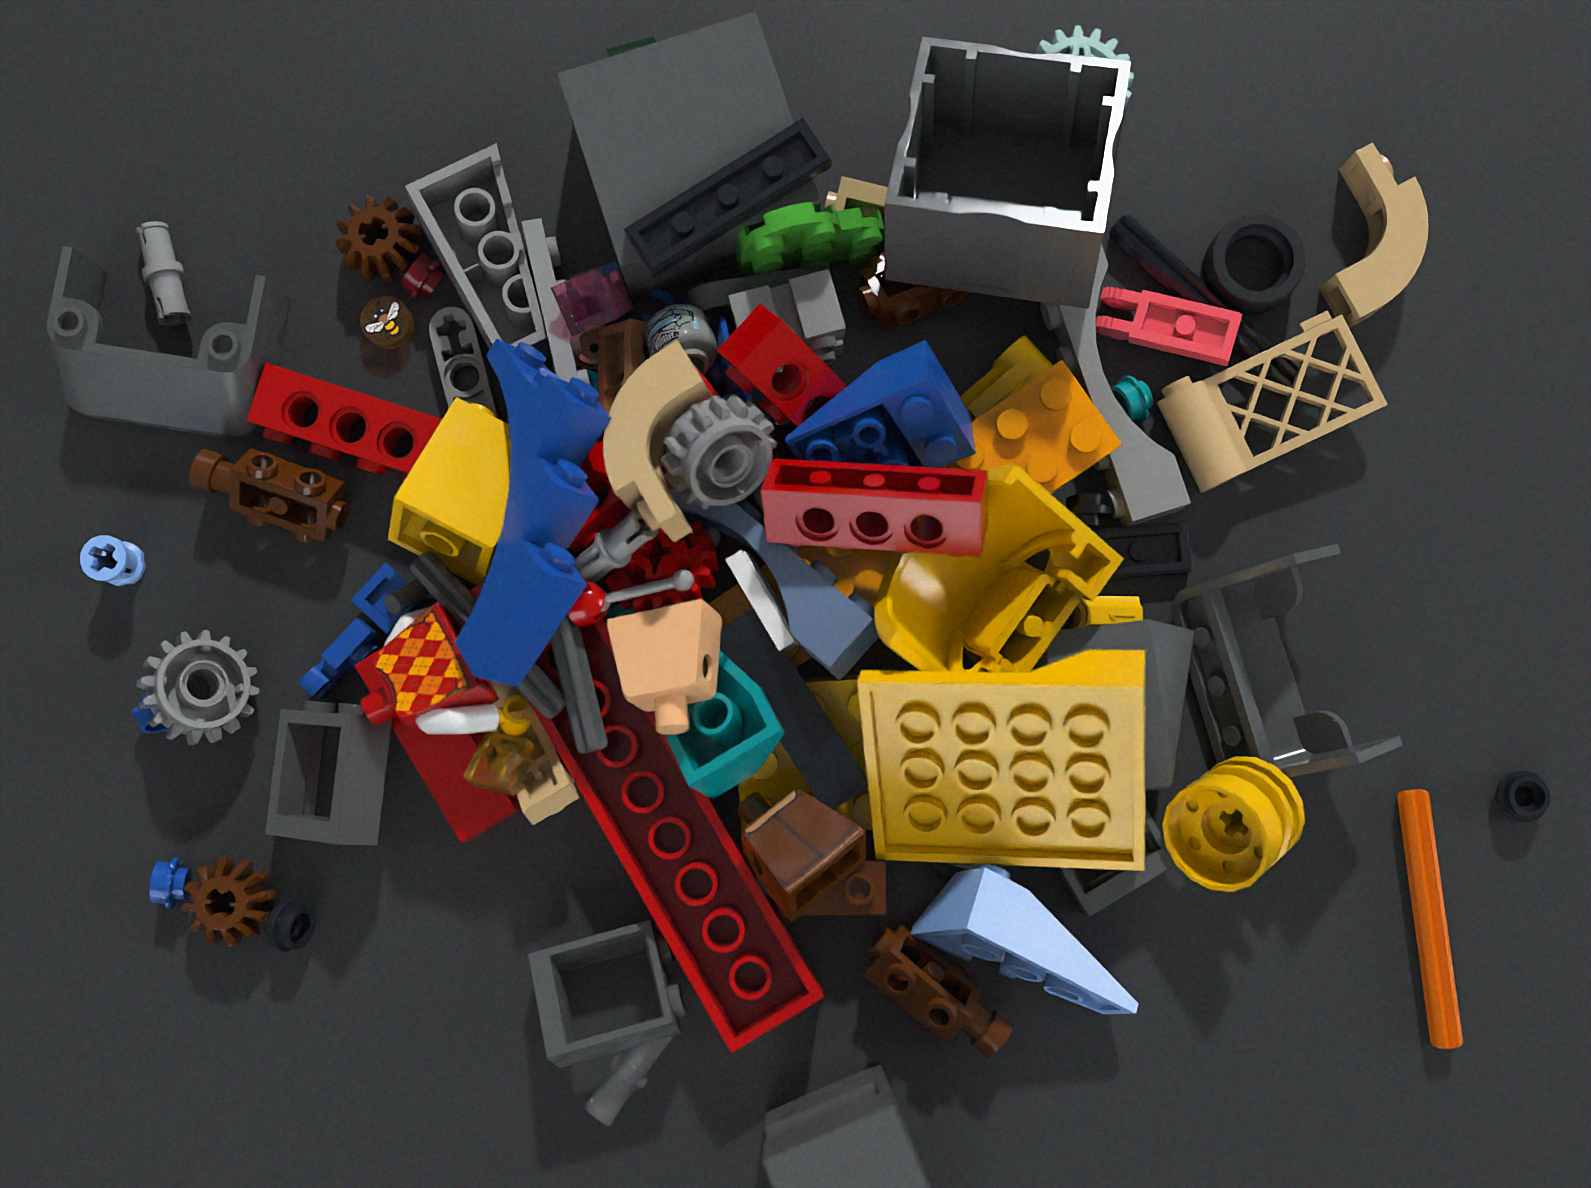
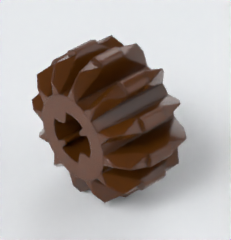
M367 195L365 208L359 210L355 205L348 204V211L353 218L351 221H337V228L344 236L335 241L336 248L340 253L346 254L344 264L351 271L360 269L361 276L371 282L380 273L386 282L392 283L394 269L398 267L406 274L410 268L406 259L408 257L418 258L422 253V250L415 242L423 238V231L419 225L413 224L415 215L408 207L399 209L396 200L389 196L379 206L373 196Z
M230 856L218 858L215 867L210 864L200 866L197 869L200 881L188 882L184 886V889L195 898L194 901L183 904L180 910L184 913L195 912L197 916L191 922L188 930L198 932L206 928L205 943L213 945L223 938L228 947L239 945L243 936L252 939L260 935L261 931L258 921L265 922L271 912L270 909L263 906V902L274 899L277 894L275 890L262 891L261 885L267 881L269 873L264 870L252 874V860L248 858L240 859L235 865ZM232 892L236 902L230 903V906L235 907V909L227 911L223 900H228L229 897L224 896V893Z

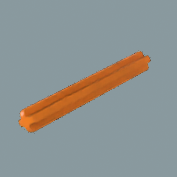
M1424 789L1403 790L1398 792L1397 800L1430 1043L1439 1049H1454L1462 1046L1463 1036L1430 796L1428 791Z

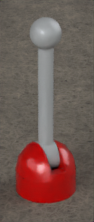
M682 569L675 572L671 578L609 593L596 583L585 582L587 585L568 614L573 624L577 627L594 624L605 617L609 611L610 603L672 588L686 591L692 587L694 578L691 572Z

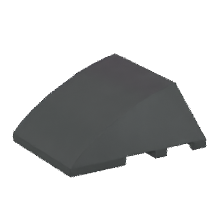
M1150 619L1059 630L1030 672L1086 650H1145V791L1171 788L1194 630Z

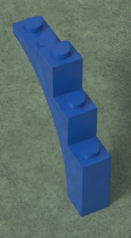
M496 339L486 357L499 379L508 410L511 439L510 485L503 527L490 571L476 605L457 637L455 644L474 677L519 687L587 585L573 565L575 562L574 558L566 550L599 502V499L585 482L587 475L580 469V466L608 425L611 417L597 401L600 396L599 393L588 383L572 377L569 382L562 380L544 365L546 361L545 356L526 343L519 342L517 347Z

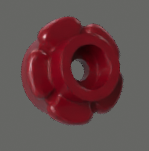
M421 253L411 265L400 283V286L412 293L410 299L416 300L421 294L429 299L445 277V274L438 270L441 265L439 258H436L434 261L424 253Z

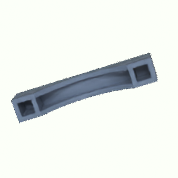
M673 488L669 490L689 525L698 520L704 528H716L721 534L734 538L761 558L769 567L779 585L787 608L790 634L801 648L839 681L879 638L873 620V606L855 591L849 597H846L834 586L838 582V578L817 559L808 565L797 555V552L801 549L800 546L766 542L765 528L760 524L764 517L746 499L725 507L709 505L707 509H702L696 501L688 504Z

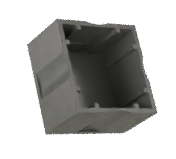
M756 11L557 73L632 303L649 298L651 291L654 289L668 292L699 282L708 275L724 268L736 266L737 233L743 226L749 227L750 232L764 226L763 214L806 202H813L815 212H821V200L812 179L655 278L652 277L624 233V228L794 124Z
M922 37L909 93V120L902 138L898 142L884 203L885 280L1089 309L1104 233L1113 177V162L1131 62L1062 53H1021L996 45Z
M881 1063L766 1111V1141L763 1146V1163L773 1188H932Z

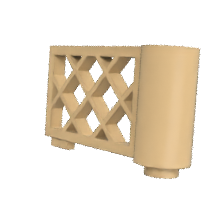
M1327 310L1297 325L1301 334L1207 379L1192 383L1190 377L1187 376L1161 389L1165 398L1157 402V405L1201 493L1388 405L1342 314L1332 319ZM1334 331L1343 349L1337 366L1311 357L1317 338ZM1307 344L1303 354L1292 351ZM1280 356L1300 363L1291 388L1265 379L1271 360ZM1348 361L1353 371L1345 369ZM1261 365L1258 376L1246 373ZM1307 366L1334 375L1326 399L1299 391ZM1233 378L1253 384L1254 387L1246 410L1227 404L1218 385ZM1345 378L1360 383L1369 403L1356 409L1334 403L1341 379ZM1261 388L1288 396L1280 421L1253 413ZM1296 399L1322 408L1316 428L1306 431L1287 424ZM1330 411L1341 414V416L1327 422ZM1233 415L1242 418L1240 427H1238ZM1250 421L1276 429L1270 449L1254 457L1244 439ZM1284 432L1296 436L1280 444Z

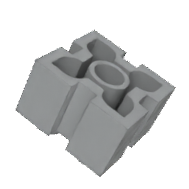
M829 269L789 279L788 284L769 288V285L728 295L733 331L761 303L781 318L826 365L834 363L836 361L835 356L842 354L844 345L842 339L845 338L846 326ZM784 365L775 371L772 379L782 372Z

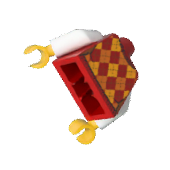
M439 603L406 613L398 619L384 643V647L374 655L372 661L383 686L360 700L365 715L375 726H379L397 715L405 724L427 734H468L494 731L499 724L505 733L520 735L529 728L531 718L515 719L509 715L510 712H519L525 709L527 702L519 695L508 697L504 701L502 708H497L493 704L500 700L491 680L473 676L455 644L462 627Z

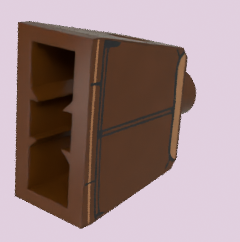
M802 790L791 791L775 805L760 792H754L747 796L739 806L738 816L748 824L741 834L744 858L778 907L791 922L866 861V831Z

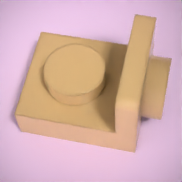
M842 176L838 193L828 192L824 209L830 204L834 205L836 211L860 208L863 218L871 217L870 214L879 210L885 224L884 203L888 187Z

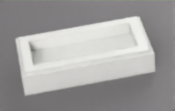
M740 550L725 559L777 649L787 652L799 645L790 634L787 612L754 556Z

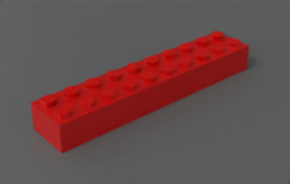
M485 581L469 590L477 600ZM604 617L602 620L594 624L582 626L580 629L608 740L607 747L590 753H579L576 749L566 706L560 713L550 719L544 717L530 701L529 703L730 1052L733 1053L824 998L823 988L763 885L748 866L743 851L711 798L688 785L665 735L656 731L654 712L643 711L626 700L609 636L607 618ZM549 640L535 663L562 691Z

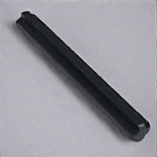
M1130 214L1123 215L1112 226L1109 232L1110 238L1176 298L1236 311ZM1242 316L1233 346L1235 352L1244 360H1247L1275 346ZM1279 356L1271 360L1265 379L1291 388L1298 366L1291 360ZM1261 365L1254 368L1258 373ZM1306 374L1304 375V378H1303V381H1302L1301 385L1304 383L1305 379L1307 378V377H1306Z

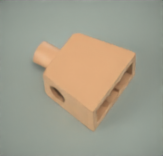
M698 599L607 619L609 636L626 700L643 711H655L656 731L658 733L672 735L688 731L687 704L710 700L716 694L722 627L721 615L705 601Z

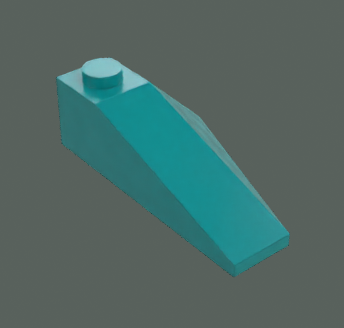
M619 604L609 610L607 615L609 619L635 614L636 612L634 607L624 611ZM720 650L715 696L710 700L687 704L688 731L680 734H664L688 785L713 800L756 774L784 735V731L762 688Z

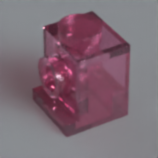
M595 267L551 287L571 337L616 320L633 308L618 269L602 275L600 268Z

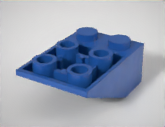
M926 340L876 362L785 437V442L797 459L809 461L942 468L976 453L971 414Z

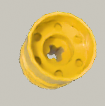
M1235 756L1216 764L1210 771L1204 773L1200 779L1195 780L1181 790L1167 806L1162 826L1165 846L1175 865L1192 881L1210 890L1234 892L1251 886L1300 840L1305 816L1303 801L1297 789L1275 765L1256 757Z

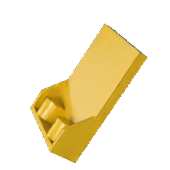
M1086 650L1029 673L861 670L857 684L876 860L1145 871V650Z

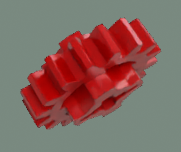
M644 518L638 521L639 525L645 521ZM698 520L690 524L693 531L676 542L662 528H659V533L655 538L647 541L632 553L631 561L626 566L621 568L614 567L607 573L608 578L605 580L610 591L613 592L671 578L675 572L684 569L693 575L694 583L692 587L686 591L672 588L618 601L624 611L634 607L635 612L639 613L685 603L689 600L702 599L704 601L700 589L701 587H715L716 582L712 572L719 570L720 564L715 554L717 550L710 534H705L702 524Z

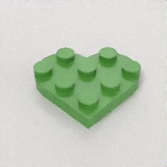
M813 202L789 205L763 214L764 226L750 232L749 227L743 226L736 235V271L738 278L809 266H820L823 270L830 268L829 264L848 259L851 265L866 263L873 256L877 255L876 246L885 239V227L879 210H876L870 214L871 217L863 218L860 208L836 211L834 205L831 204L824 209L825 212H815Z

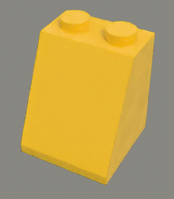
M456 397L394 497L388 540L418 556L426 551H431L452 573L475 585L485 581L490 571L503 527L510 485L511 439L509 424L497 419L488 408L477 403L469 404Z

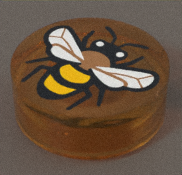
M380 296L366 304L361 313L360 325L364 335L374 345L384 349H394L402 346L409 340L414 329V319L402 301L391 296Z

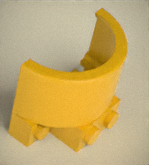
M1018 465L992 467L986 469L988 471V527L982 557H953L947 554L896 552L885 571L877 593L874 609L876 631L888 647L919 671L1029 673L1080 600L1085 599L1094 602L1123 558ZM1048 548L1050 551L1049 561L1044 571L1032 567L1025 562L1026 559ZM962 653H965L977 664L971 669H964Z

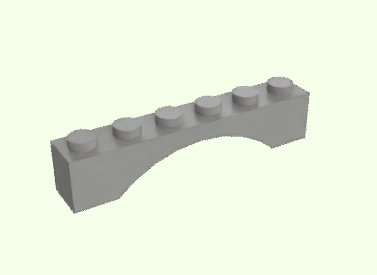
M1101 244L1089 309L1041 302L1040 307L1047 329L1049 331L1055 330L1060 344V348L1056 349L1057 361H1064L1122 443L1121 447L1093 466L1096 471L1102 470L1109 488L1104 491V495L1107 497V506L1112 507V518L1119 517L1121 526L1127 527L1178 512L1189 505L1191 501L1175 455L1154 442L1131 421L1114 397L1103 373L1096 344L1095 315L1100 287L1109 264Z

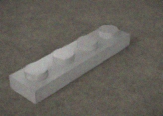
M541 218L522 221L526 252L547 334L554 374L567 382L572 377H575L590 385L587 370H576L573 355L582 354L576 324L566 325L563 311L571 310L566 280L556 281L553 267L561 266L556 237L545 236Z

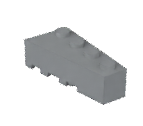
M497 143L406 185L405 189L414 215L435 253L441 260L445 271L489 350L495 340L499 339L517 347L519 342L526 343L541 352L545 358L550 357L547 334L503 172Z

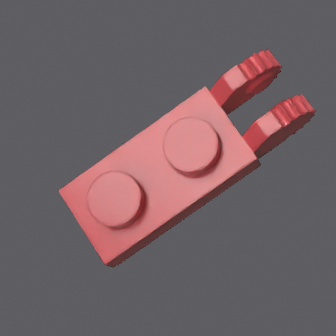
M1112 286L1102 289L1099 299L1101 302L1112 308L1136 311L1133 322L1103 315L1095 316L1096 333L1118 340L1129 339L1128 343L1228 366L1242 318L1240 312L1142 290V293Z

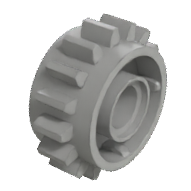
M734 394L728 400L720 399L715 395L709 400L694 404L675 421L668 437L664 440L666 455L661 457V463L668 470L664 477L688 504L696 501L702 509H707L709 505L725 507L736 503L750 495L766 477L772 462V449L777 446V442L769 435L774 427L750 400L744 403Z
M203 630L198 634L196 640H191L186 631L181 632L176 637V648L171 643L163 641L156 648L162 660L149 656L142 666L151 674L150 676L141 677L136 687L147 690V697L138 704L140 708H150L154 714L149 722L150 726L154 727L163 724L168 728L166 738L169 740L174 739L179 734L186 735L188 745L197 744L202 734L206 735L210 743L222 739L221 726L231 734L240 729L241 726L236 716L245 718L250 716L254 709L246 702L249 698L259 694V688L250 685V677L257 673L256 667H247L243 661L247 651L242 649L236 652L230 648L231 638L225 636L219 642L211 640L209 630ZM189 676H199L208 682L210 696L207 700L197 699L189 693L187 689V679Z

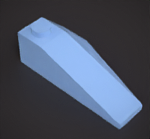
M981 864L978 869L956 872L913 925L911 935L968 962L972 959V956L999 962L998 973L1012 979L1017 977L1032 982L1045 980L1043 989L1046 992L1101 1014H1136L1137 1001L1028 889L1009 880L1010 874L997 866Z

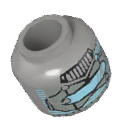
M688 304L670 305L658 311L647 323L645 338L650 356L678 340L693 365L697 367L703 376L715 363L718 355L716 351L717 343L709 319L701 309Z

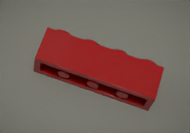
M378 651L354 665L371 693L383 686L372 663L373 657ZM397 715L391 718L393 731L461 843L474 840L521 810L507 769L501 771L491 755L497 749L486 731L468 734H427L405 724Z

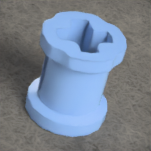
M99 535L91 538L84 545L80 553L81 567L90 578L97 581H107L116 586L136 583L143 576L146 569L144 553L137 545L127 541L122 542L109 535ZM102 550V553L98 554L96 551ZM111 557L117 561L116 566L110 561ZM126 568L131 569V572H125Z

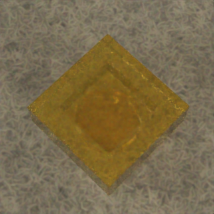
M487 731L463 776L474 787L515 795L538 749L527 738Z

